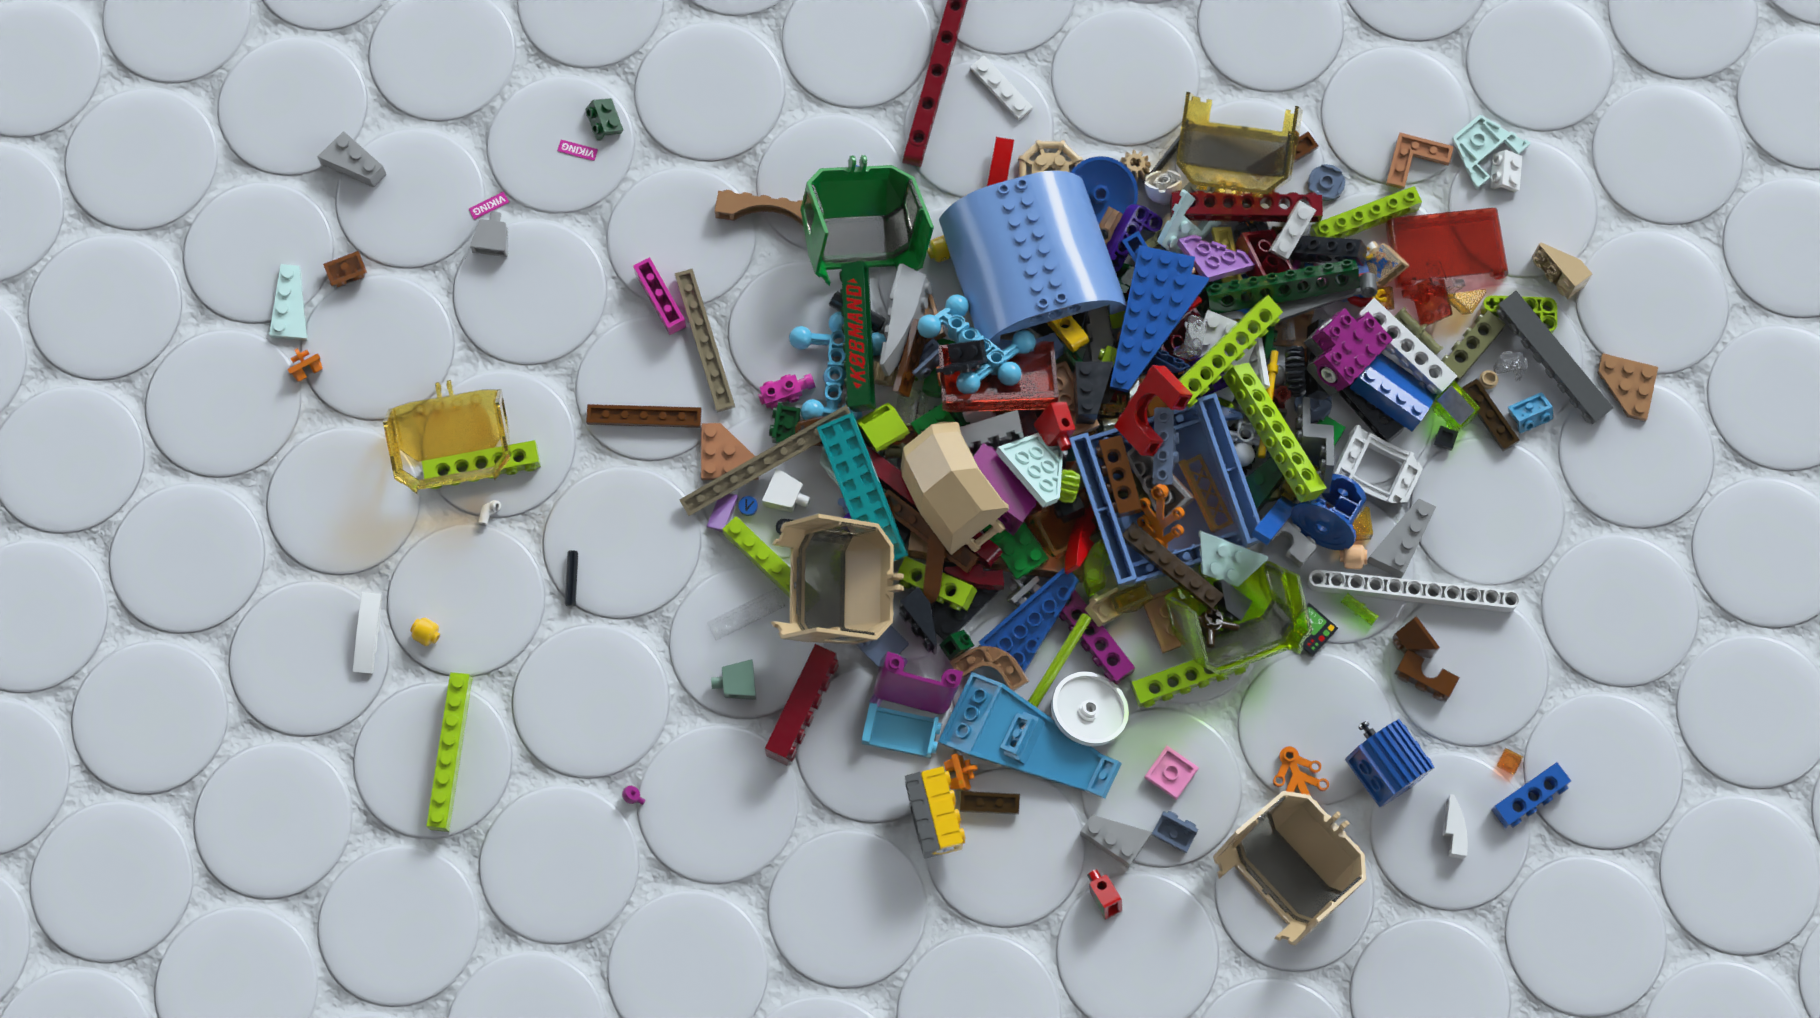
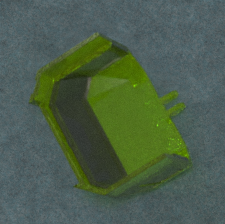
M1265 561L1238 587L1232 585L1253 602L1241 621L1232 622L1239 624L1238 631L1220 628L1218 632L1214 633V648L1207 647V637L1202 636L1198 615L1201 616L1204 611H1207V608L1180 586L1173 588L1164 598L1173 634L1196 663L1227 680L1229 679L1228 675L1225 674L1226 672L1281 652L1291 650L1300 655L1304 641L1307 637L1309 638L1313 631L1300 575L1270 561ZM1201 563L1198 564L1200 576L1213 585L1214 581L1218 579L1201 573Z

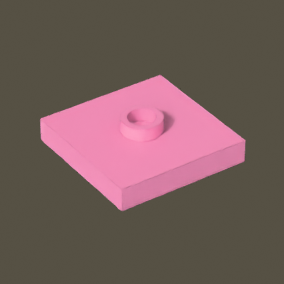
M1166 746L1144 778L1177 800L1199 767L1169 746Z

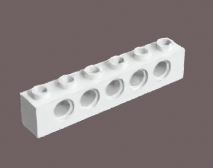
M1375 298L1355 317L1358 318L1369 311L1374 318L1381 321V326L1386 332H1393L1395 339L1386 345L1385 349L1391 355L1398 357L1400 364L1405 368L1408 367L1417 380H1422L1431 393H1436L1439 396L1457 377L1447 365ZM1401 344L1407 345L1409 352H1404L1401 349ZM1415 357L1421 358L1423 365H1418L1415 362ZM1429 370L1435 371L1437 378H1432L1429 375Z

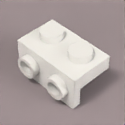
M1508 150L1493 154L1490 178L1491 189L1502 187L1512 192L1520 191L1521 155Z

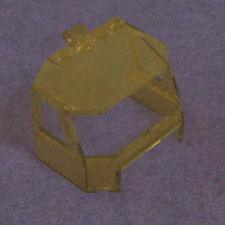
M447 380L446 385L449 392L447 396H442L441 384L436 382V398L408 402L388 409L383 426L394 479L410 488L416 494H418L419 489L493 476L495 481L511 456L509 424L502 389H481L454 394L452 381ZM498 441H501L503 454L494 467L418 480L403 470L400 450L417 462L494 448Z

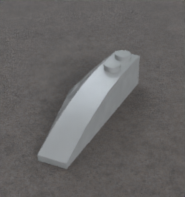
M899 264L890 295V299L893 300L892 308H888L887 314L890 317V324L885 327L887 342H883L880 366L885 376H890L901 361L913 319H920L924 316L925 309L928 308L929 294L932 293V285L929 283L926 275L904 264Z

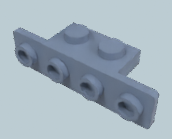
M1156 407L1154 409V431L1160 436L1163 443L1153 456V484L1172 485L1173 468H1175V463L1179 462V452H1176V444H1179V433H1176L1174 428V410Z

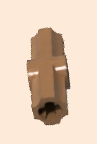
M1108 207L1099 223L1100 230H1105L1108 234L1104 240L1106 245L1123 215L1111 207Z

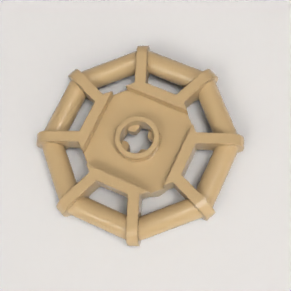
M1037 140L1031 148L1017 159L1019 161V177L1026 175V165L1032 167V174L1045 172L1048 168H1052L1055 171L1069 172L1070 167L1076 166L1083 161V158L1079 157L1063 140ZM1043 149L1058 150L1056 153H1045ZM1039 151L1040 155L1034 161L1029 160L1030 157ZM1063 151L1072 161L1067 162L1061 155V152Z

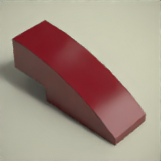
M983 564L974 565L969 573H966L958 566L944 567L945 574L974 586V588L1004 590L1003 570L983 572Z

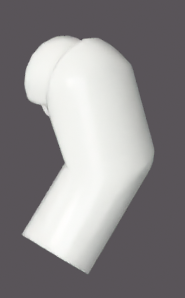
M493 500L484 504L481 508L478 523L487 525L489 516L501 509V503Z

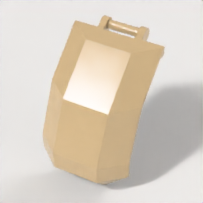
M958 422L932 424L903 447L901 473L904 482L920 514L951 555L965 544L972 551L977 552L982 544L996 533H1001L1005 529L1003 523L998 518L1009 510V506L1002 500L978 468L961 434ZM989 524L993 526L978 539L972 538Z

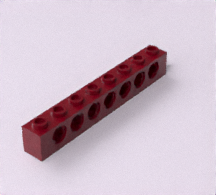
M1181 190L1171 194L1170 220L1174 214L1172 209L1175 203L1178 204L1181 199L1179 195ZM1195 191L1194 193H1189L1195 198L1193 202L1194 207H1189L1184 214L1190 221L1287 222L1288 216L1298 201H1302L1316 209L1309 222L1316 223L1321 221L1323 217L1322 195H1317L1313 192L1307 194H1298L1296 192L1288 194L1251 192L1250 194H1245L1240 191L1232 193ZM1211 203L1213 207L1208 208L1204 204ZM1229 203L1232 207L1226 208L1223 204ZM1247 203L1250 205V208H1244L1242 204ZM1261 204H1267L1269 208L1265 209ZM1285 204L1288 208L1283 209L1279 205Z

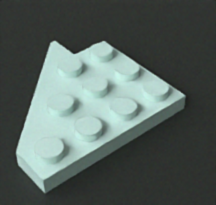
M1036 433L997 448L996 453L1042 507L1057 503L1060 498L1063 451H1061L1059 446H1047L1040 434Z

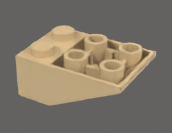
M1542 242L1538 244L1532 255L1534 264L1539 268L1541 267L1545 272L1546 278L1557 286L1558 292L1567 299L1583 289L1592 276V272L1580 259Z

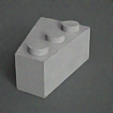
M344 131L317 156L322 166L332 168L341 174L344 173L372 187L387 175L384 167Z
M1095 815L1090 816L1080 831V835L1127 868L1130 867L1152 834L1150 831Z

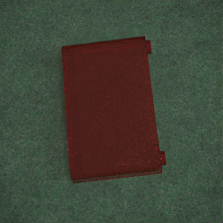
M1497 208L1397 217L1386 222L1389 246L1409 264V267L1394 279L1396 288L1410 289L1416 281L1487 273L1490 274V277L1499 280L1505 278L1509 273Z
M1041 341L1035 345L1034 351L1027 354L1017 353L1007 361L1014 362L1021 368V379L1013 386L1002 384L998 379V375L990 373L980 381L981 384L976 393L963 394L956 385L960 371L950 375H944L941 372L940 383L943 410L947 412L1046 409L1050 403L1058 402L1059 394L1054 341ZM948 344L938 346L939 368L951 364Z

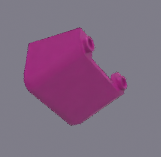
M887 652L882 657L874 685V694L877 698L935 714H943L949 709L960 685L963 671L948 669L943 673L941 681H936L903 672L904 660L898 654Z

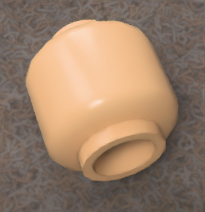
M1353 544L1349 549L1340 550V562H1343L1346 569H1362L1364 565H1367V549H1364V546L1361 544Z

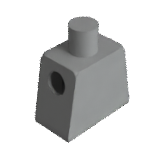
M491 211L489 220H479L470 244L472 253L508 257V227L505 222L500 221L501 213Z

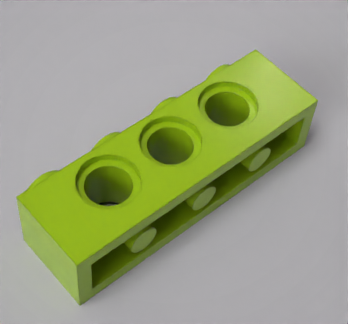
M905 557L897 572L904 574V578L899 580V584L907 589L919 587L923 592L926 565ZM943 573L940 594L936 601L941 604L945 601L950 604L951 608L957 611L961 609L967 611L977 590L974 586ZM922 574V579L915 582L916 576ZM952 589H956V593L949 597V592Z

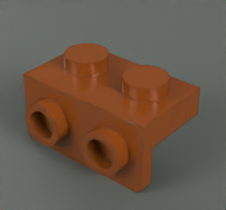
M359 250L323 264L331 286L336 285V288L347 284L346 280L351 278L354 281L364 278V274L367 273Z

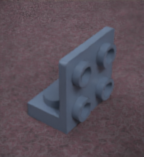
M890 625L877 640L855 645L879 668L880 660L887 652L899 655L909 643Z

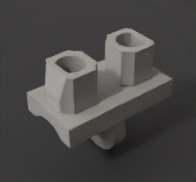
M1012 576L1010 578L1012 584L1009 586V589L1011 591L1015 588L1017 589L1006 599L1009 603H1014L1019 607L1027 600L1024 596L1026 592L1029 591L1033 595L1041 588L1038 583L1040 579L1037 576H1030L1022 583L1026 579L1025 576L1017 581Z

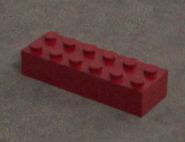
M814 645L765 746L767 757L788 766L790 761H794L797 755V745H801L805 738L806 726L810 727L814 719V709H819L822 702V693L827 692L830 686L831 674L835 675L839 667V660H837L835 652L820 645Z

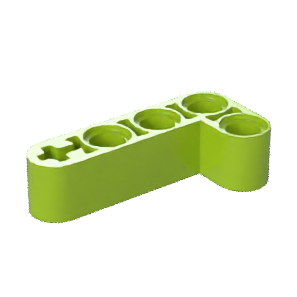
M1491 295L1486 297L1480 307L1481 314L1484 315L1487 311H1490L1497 318H1500L1496 313L1497 309L1495 307L1508 296ZM1521 296L1544 324L1546 323L1551 326L1549 330L1553 334L1557 327L1556 301L1549 297ZM1543 306H1548L1551 311L1544 310Z

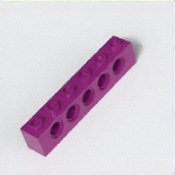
M1076 590L1073 591L1069 598L1070 604L1065 605L1059 615L1062 621H1066L1069 624L1068 629L1070 632L1078 621L1072 618L1071 615L1073 613H1079L1080 615L1084 613L1090 617L1085 610L1087 604ZM1091 618L1087 628L1092 629L1094 633L1090 636L1083 633L1080 638V644L1086 652L1089 651L1092 654V660L1096 666L1102 667L1105 671L1104 676L1110 682L1113 681L1115 684H1118L1134 672L1135 666L1104 626L1098 627ZM1102 643L1105 649L1099 651L1095 648V645ZM1113 658L1117 661V665L1110 666L1107 660Z

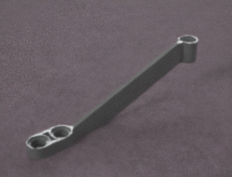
M1369 272L1361 274L1359 277L1360 288L1277 304L1283 311L1278 317L1280 319L1279 322L1357 294H1361L1365 298L1374 297L1378 292L1376 276ZM1241 311L1220 313L1219 315L1235 320L1242 319L1246 314Z

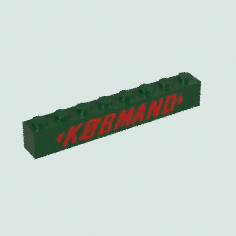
M862 260L841 264V271L839 272L840 281L842 282L840 296L843 300L841 314L844 318L842 332L845 336L843 351L846 360L843 362L846 371L844 384L847 389L845 403L853 412L876 409L869 267Z

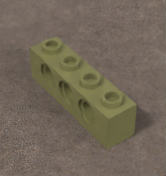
M1487 311L1484 315L1480 314L1474 321L1476 325L1473 328L1469 327L1463 334L1465 338L1461 342L1457 341L1451 348L1453 352L1449 356L1446 354L1441 360L1457 375L1452 381L1456 385L1506 325L1490 311ZM1478 330H1484L1487 335H1480ZM1466 344H1473L1475 349L1468 348ZM1455 357L1462 358L1463 363L1457 362Z

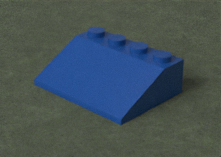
M1380 353L1369 366L1364 368L1365 370L1354 380L1350 389L1413 432L1430 409L1437 394L1431 393L1425 383L1417 380L1411 373Z

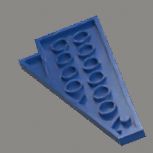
M1139 245L1109 389L1123 392L1130 391L1208 284L1209 277L1192 274L1195 256Z

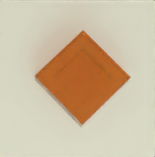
M1505 748L1496 766L1514 775L1523 756Z

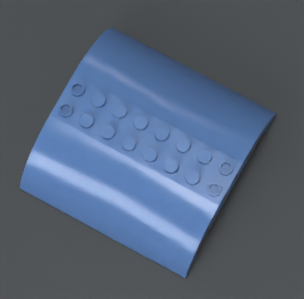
M1066 171L1038 172L986 186L954 202L939 218L963 295L969 304V313L974 328L979 331L981 336L983 335L984 338L990 340L996 346H1000V335L1107 306L1110 315L1126 310L1127 303L1083 179L1074 173Z
M1216 393L1198 398V401L1190 408L1186 406L1184 410H1174V428L1176 433H1179V444H1176V452H1179V462L1175 463L1173 474L1193 494L1195 499L1184 509V517L1180 520H1175L1164 528L1163 536L1170 533L1171 528L1177 524L1184 528L1183 535L1178 538L1175 537L1168 542V550L1190 568L1199 566L1202 562L1199 531L1245 548L1261 542L1251 535L1255 527L1260 523V518ZM1153 416L1147 418L1150 427L1154 430ZM1114 428L1089 436L1087 432L1071 437L1069 441L1118 585H1131L1166 576L1125 543L1122 534L1133 522L1138 525L1137 519L1145 515V513L1140 512L1117 518L1105 485L1107 478L1106 476L1103 477L1100 466L1103 464L1101 458L1098 459L1095 447H1098L1099 440L1122 434ZM1122 435L1127 453L1133 446ZM1113 455L1107 457L1112 463L1118 461ZM1120 474L1112 475L1115 480L1122 477Z

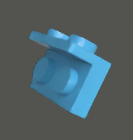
M1542 392L1508 406V412L1517 423L1519 433L1529 431L1553 419V406Z

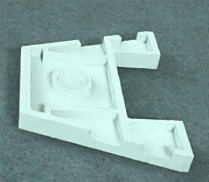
M1482 115L1477 116L1452 138V142L1476 189H1479L1490 179V176L1479 166V163L1502 143H1505L1518 155L1531 144L1528 140H1523L1517 137V134L1502 129L1500 125Z
M1182 189L1179 194L1181 199L1178 204L1175 203L1172 209L1174 214L1170 221H1166L1157 240L1167 251L1180 254L1184 253L1177 245L1178 239L1197 235L1203 240L1211 233L1213 227H1217L1221 223V221H1202L1198 227L1195 226L1184 216L1195 201V198Z

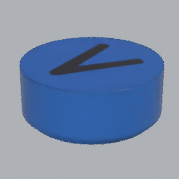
M745 496L739 501V510L745 516H752L758 510V503L755 498Z

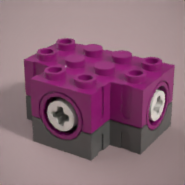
M1344 308L1326 319L1304 341V344L1316 356L1312 360L1313 362L1308 364L1305 369L1326 393L1332 396L1349 386L1393 339L1369 311L1354 319Z

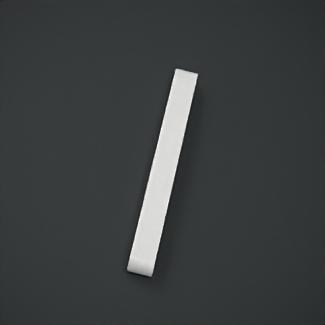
M1314 570L1307 579L1308 588L1318 592L1498 612H1512L1520 602L1519 595L1514 591L1327 570ZM1313 577H1318V578H1320L1321 583H1320V584H1315V583L1312 581V578H1313ZM1332 579H1337V580H1339L1340 585H1339V586H1334V585L1331 583V580H1332ZM1356 581L1360 587L1353 588L1350 582ZM1370 584H1377L1379 590H1372ZM1389 586H1396L1398 592L1390 591ZM1408 588H1415L1417 590V594H1411ZM1428 590H1434L1437 596H1430ZM1447 592H1453L1456 598H1449ZM1472 594L1475 597V601L1468 600L1466 595ZM1486 596H1491L1494 599V603L1487 602ZM1510 598L1513 600L1514 605H1508L1505 599Z

